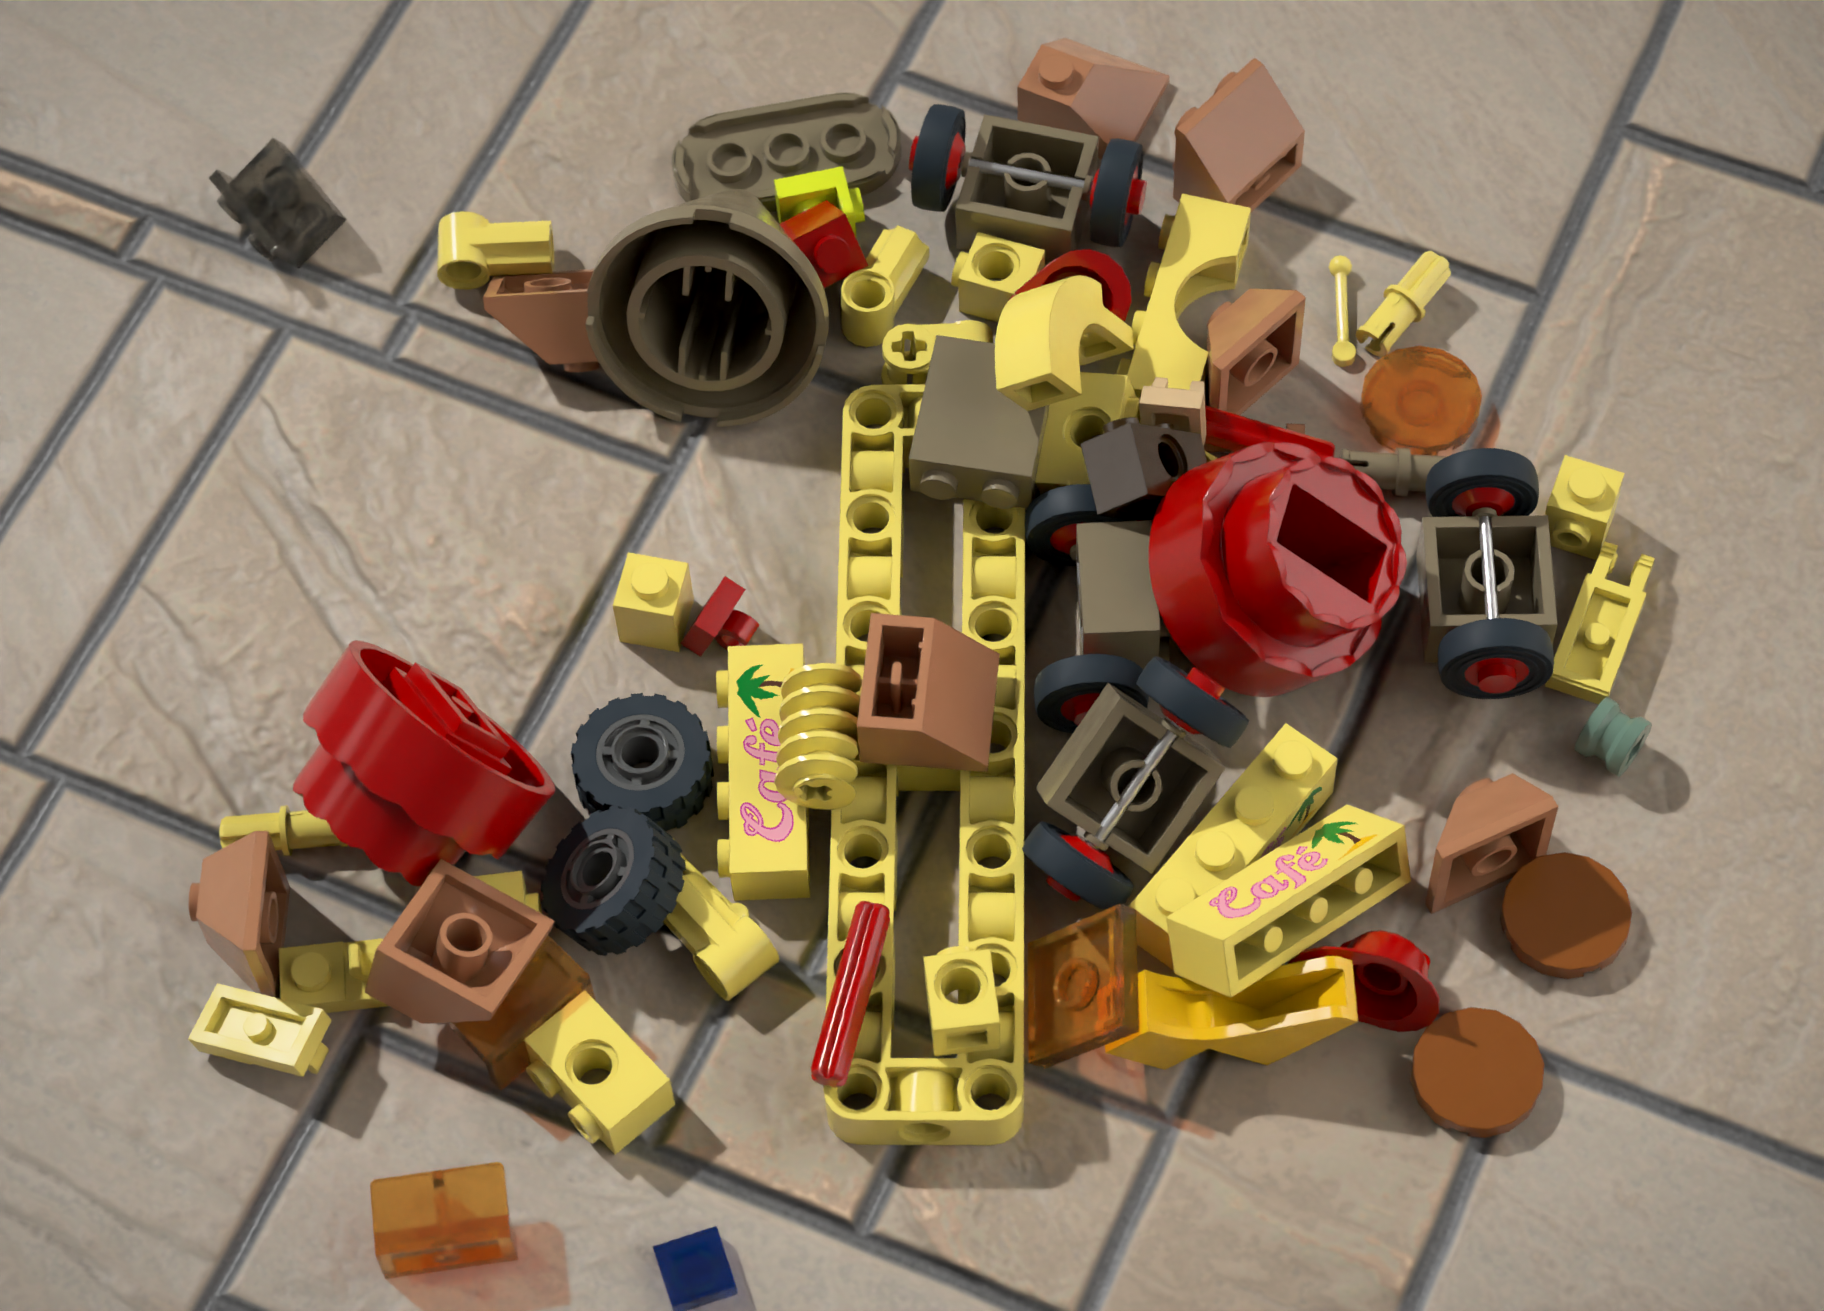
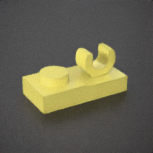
M384 938L279 948L280 999L320 1008L325 1013L388 1006L365 993L375 951Z
M217 983L188 1040L199 1052L303 1077L307 1069L311 1073L318 1074L329 1052L327 1046L321 1041L332 1020L320 1008Z

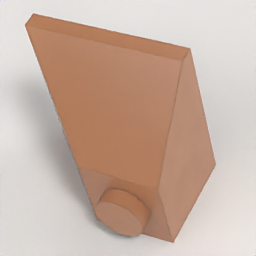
M1067 38L1041 44L1017 86L1018 121L1099 136L1098 159L1102 160L1111 139L1137 142L1169 84V75Z
M594 269L492 277L483 296L484 310L549 365L564 364V370L567 372H587L600 367L591 348L585 325L588 318L587 290Z
M1249 289L1234 303L1225 302L1215 310L1207 323L1206 351L1209 352L1207 406L1241 415L1299 364L1306 300L1304 295L1297 290Z
M1514 773L1494 782L1490 778L1481 779L1466 787L1459 797L1456 798L1436 847L1425 905L1430 913L1433 914L1513 878L1519 868L1539 856L1546 855L1559 807L1554 798Z
M254 831L203 859L200 883H192L190 886L189 915L191 921H198L208 945L255 993L279 998V948H284L290 885L269 831Z
M440 859L377 947L365 993L421 1024L490 1020L552 930L555 921Z

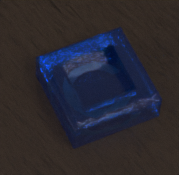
M717 1226L653 1246L654 1255L672 1311H688L738 1294Z

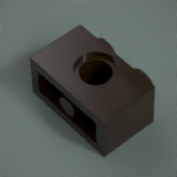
M1134 417L1109 422L1102 427V435L1081 443L1097 514L1141 521L1152 520L1153 522L1157 508L1171 485L1187 471L1207 463L1200 434L1174 430V425L1170 423L1153 426L1140 424L1139 419Z

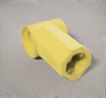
M464 211L450 213L439 221L437 277L440 282L448 287L469 290L485 285L490 276L553 273L555 253L551 221L489 223L482 215Z
M898 225L891 230L884 229L866 258L868 266L851 273L843 281L841 287L842 333L853 344L863 347L880 345L883 343V338L888 331L894 328L895 314L929 259V246L918 238L916 232Z
M695 871L691 874L683 875L684 885L682 892H679L675 901L677 904L674 910L667 915L663 923L693 954V960L697 969L710 987L721 998L729 1001L777 964L779 956L774 945L763 930L748 916L739 918Z

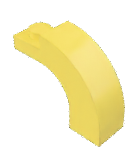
M1072 276L1019 293L1007 302L997 325L995 338L996 389L1027 411L1082 395L1080 365H1086L1134 350L1132 327L1103 306L1102 285L1087 276Z

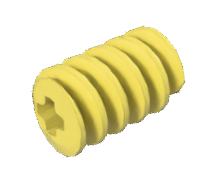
M832 663L805 665L790 672L784 677L781 685L783 701L780 706L779 715L782 722L778 730L780 746L777 751L776 761L779 768L775 775V785L777 791L783 797L800 806L822 810L840 809L853 803L856 797V790L849 783L855 780L858 773L855 763L851 760L855 759L859 753V746L853 737L857 736L858 718L854 715L859 712L860 697L856 692L862 687V679L860 674L851 667Z

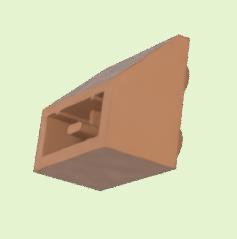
M1255 57L1238 73L1230 72L1218 84L1212 97L1201 107L1190 108L1178 121L1174 131L1176 143L1175 161L1173 163V199L1180 202L1183 193L1251 208L1252 212L1302 166L1305 130L1264 64Z
M871 613L857 721L860 762L988 772L1000 661L999 653L936 618Z

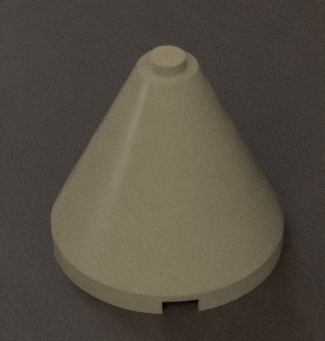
M729 189L651 213L633 222L617 234L606 246L594 268L587 290L588 318L585 324L591 348L606 374L625 394L640 405L659 415L679 422L682 421L683 414H689L699 417L718 418L717 427L747 424L773 415L789 405L807 388L820 366L829 329L828 303L817 272L808 258L760 200L753 194L740 189Z

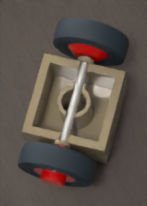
M933 104L929 108L919 136L914 137L909 155L908 167L909 171H912V204L920 209L944 212L951 202L957 181L961 175L965 177L955 207L957 249L970 251L977 232L1045 250L1046 266L1057 257L1071 250H1077L1089 207H1091V241L1111 247L1123 246L1129 234L1134 215L1140 216L1145 200L1147 181L1141 179L1143 169L1142 144L1124 139H1111L1098 169L1099 136L984 114L972 153L967 152L965 146L966 119L964 110L943 104Z
M1479 448L1452 454L1437 462L1428 472L1425 487L1426 501L1432 517H1422L1416 553L1424 663L1438 662L1442 683L1449 690L1459 695L1476 699H1503L1520 696L1538 689L1552 676L1554 667L1553 642L1558 625L1548 515L1529 516L1538 504V475L1533 463L1528 458L1509 450Z
M1090 484L1068 485L1049 490L1036 497L1027 507L1024 521L1025 537L1031 552L1040 559L1058 565L1076 566L1080 655L1061 659L1045 667L1035 680L1034 701L1037 715L1045 725L1058 731L1073 734L1107 683H1110L1148 708L1149 696L1136 683L1146 665L1155 656L1170 662L1169 636L1171 634L1159 612L1150 580L1149 539L1152 520L1136 521L1134 519L1098 515Z
M1157 656L1149 661L1136 684L1146 695L1159 704L1161 712L1171 722L1166 718L1162 719L1110 683H1107L1036 786L1045 804L1086 831L1083 834L1085 838L1079 835H1071L1057 826L1041 821L1032 830L1022 848L1027 857L1049 875L1046 882L1059 893L1074 902H1078L1082 898L1090 904L1113 914L1119 911L1133 891L1134 884L1120 869L1111 863L1109 856L1104 851L1110 846L1152 874L1226 768L1211 750L1186 735L1187 733L1184 730L1193 735L1203 734L1214 742L1231 748L1241 737L1249 723V720L1240 710L1221 697L1225 688L1214 679L1195 667L1188 674L1169 661Z

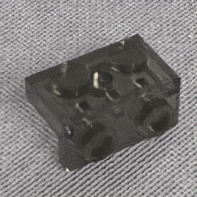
M272 138L234 179L218 169L209 177L222 194L217 199L220 207L239 224L246 223L252 231L247 238L248 241L270 262H274L279 257L300 269L347 220L286 145L275 138Z

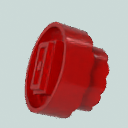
M1263 442L1187 471L1171 485L1166 496L1162 498L1153 519L1149 539V571L1153 594L1162 619L1172 638L1185 656L1200 671L1223 687L1252 697H1273L1292 692L1350 667L1364 655L1377 640L1381 630L1383 615L1398 600L1400 584L1405 575L1407 560L1406 553L1401 544L1402 530L1400 520L1394 509L1385 501L1382 490L1377 482L1367 474L1356 470L1351 463L1344 459L1320 457L1313 450L1294 443Z
M351 641L307 705L303 714V722L316 731L320 745L296 777L293 791L303 797L304 805L310 814L316 818L327 820L332 832L341 842L350 847L363 849L370 861L378 868L388 872L401 873L402 877L413 886L421 887L440 859L454 866L466 851L480 856L490 854L495 859H500L555 792L552 779L539 762L507 731L478 709L462 688L416 662L412 664L400 656L368 642Z

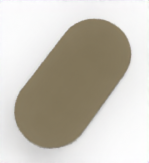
M834 93L718 113L705 117L688 129L689 134L683 138L681 144L679 139L672 154V169L676 188L685 202L729 189H740L753 194L769 212L777 211L775 179L843 166L848 189L858 187L861 196L878 189L892 177L901 159V134L895 117L883 105H881L880 109L878 106L869 103L868 97L856 93Z

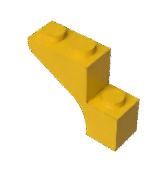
M1327 956L1281 965L1232 998L1186 978L1161 975L1147 970H1143L1101 992L1105 1053L1163 1070L1207 1049L1269 1065L1358 1022L1352 960L1339 956Z

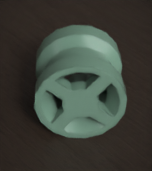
M1606 697L1596 707L1584 725L1574 750L1585 757L1597 756L1605 761L1609 772L1620 777L1629 768L1650 733L1652 723L1641 716L1635 718L1628 717L1621 712L1619 703Z

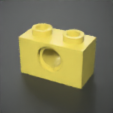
M1080 372L1082 395L1049 405L1035 480L1041 494L1058 487L1090 484L1081 443L1092 436L1102 435V427L1114 420L1134 417L1138 418L1140 423V398H1137L1128 375Z
M585 990L524 1039L531 1062L526 1067V1071L535 1085L550 1099L558 1093L572 1108L568 1112V1116L581 1135L592 1144L600 1138L615 1155L675 1106L670 1079ZM601 1068L611 1072L604 1081L598 1084L589 1085L579 1081L587 1071Z

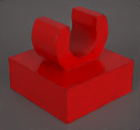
M724 576L680 644L700 657L714 638L727 651L728 646H746L760 625L748 614L733 610L746 589Z

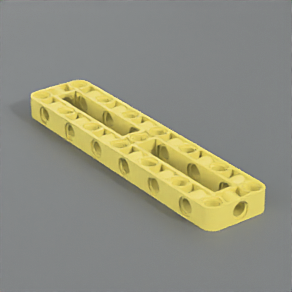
M925 384L862 386L849 395L845 400L843 408L836 664L851 667L860 674L862 681L867 642L860 641L857 638L869 633L871 613L902 615L903 473H905V468H909V454ZM872 424L883 425L882 427L875 429L866 428V426ZM963 499L962 633L1000 655L991 743L1001 744L1006 749L999 753H990L988 772L860 762L858 753L856 758L851 760L858 769L857 777L853 782L849 783L854 786L856 797L853 803L845 808L831 810L826 1011L855 906L861 901H869L882 904L889 908L890 923L875 975L876 980L873 982L846 1084L840 1088L823 1085L829 1127L837 1137L847 1143L857 1145H995L1004 1143L1014 1137L1022 1126L1024 1117L1025 853L1022 850L1025 843V508L1014 506L1009 509H999L991 507L982 501ZM871 527L882 529L880 532L873 534L861 532ZM998 527L1003 528L1005 531L993 534L987 533L984 530ZM994 633L1006 637L996 642L982 639V637ZM861 689L856 692L859 697H861ZM857 734V736L853 737V739L856 740V741H857V744H858V734ZM899 791H960L958 946L971 947L975 951L990 949L993 973L1006 978L1005 983L995 987L1000 1020L1001 1049L957 1054V1058H892L891 1032L894 1029L895 1004L894 911H896L898 851L896 796H899ZM863 856L873 857L878 860L875 865L869 868L862 869L850 865L851 861ZM994 856L1005 860L1006 864L999 868L990 869L979 865L978 862L986 857ZM958 990V1004L970 1003L977 997L975 993L969 990ZM858 1093L867 1094L874 1099L871 1105L859 1110L849 1109L842 1104L847 1097ZM986 1094H996L1007 1101L1004 1106L996 1110H985L974 1103L979 1097Z

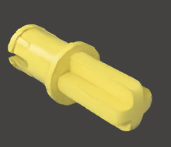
M1427 251L1421 255L1397 285H1389L1384 290L1385 300L1365 324L1356 331V337L1360 344L1364 343L1369 336L1373 338L1365 346L1367 351L1376 356L1385 357L1412 322H1419L1424 318V307L1451 275L1447 259L1433 251Z
M287 805L280 806L278 813L226 816L221 820L219 828L222 848L254 831H269L275 849L282 850L284 856H292L293 849L340 845L341 847H348L347 844L341 842L334 835L327 820L316 818L308 810L290 811Z

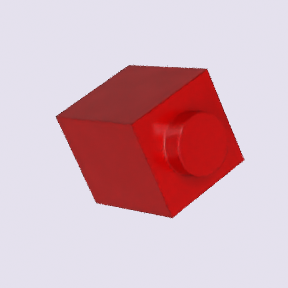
M828 200L779 224L808 258L817 272L823 288L868 266L846 214Z

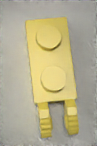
M1604 542L1592 574L1587 573L1554 657L1552 676L1545 684V687L1598 705L1604 698L1609 697L1642 610L1646 597L1644 590L1655 558L1641 554L1632 569L1629 587L1607 580L1608 575L1613 572L1618 558V546L1608 542Z

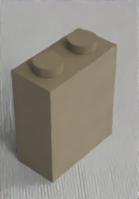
M936 335L909 454L911 491L922 492L928 497L939 500L955 497L982 501L991 507L999 509H1009L1014 506L1027 508L1034 500L1037 486L1035 480L1049 405L1027 411L996 389L995 343Z

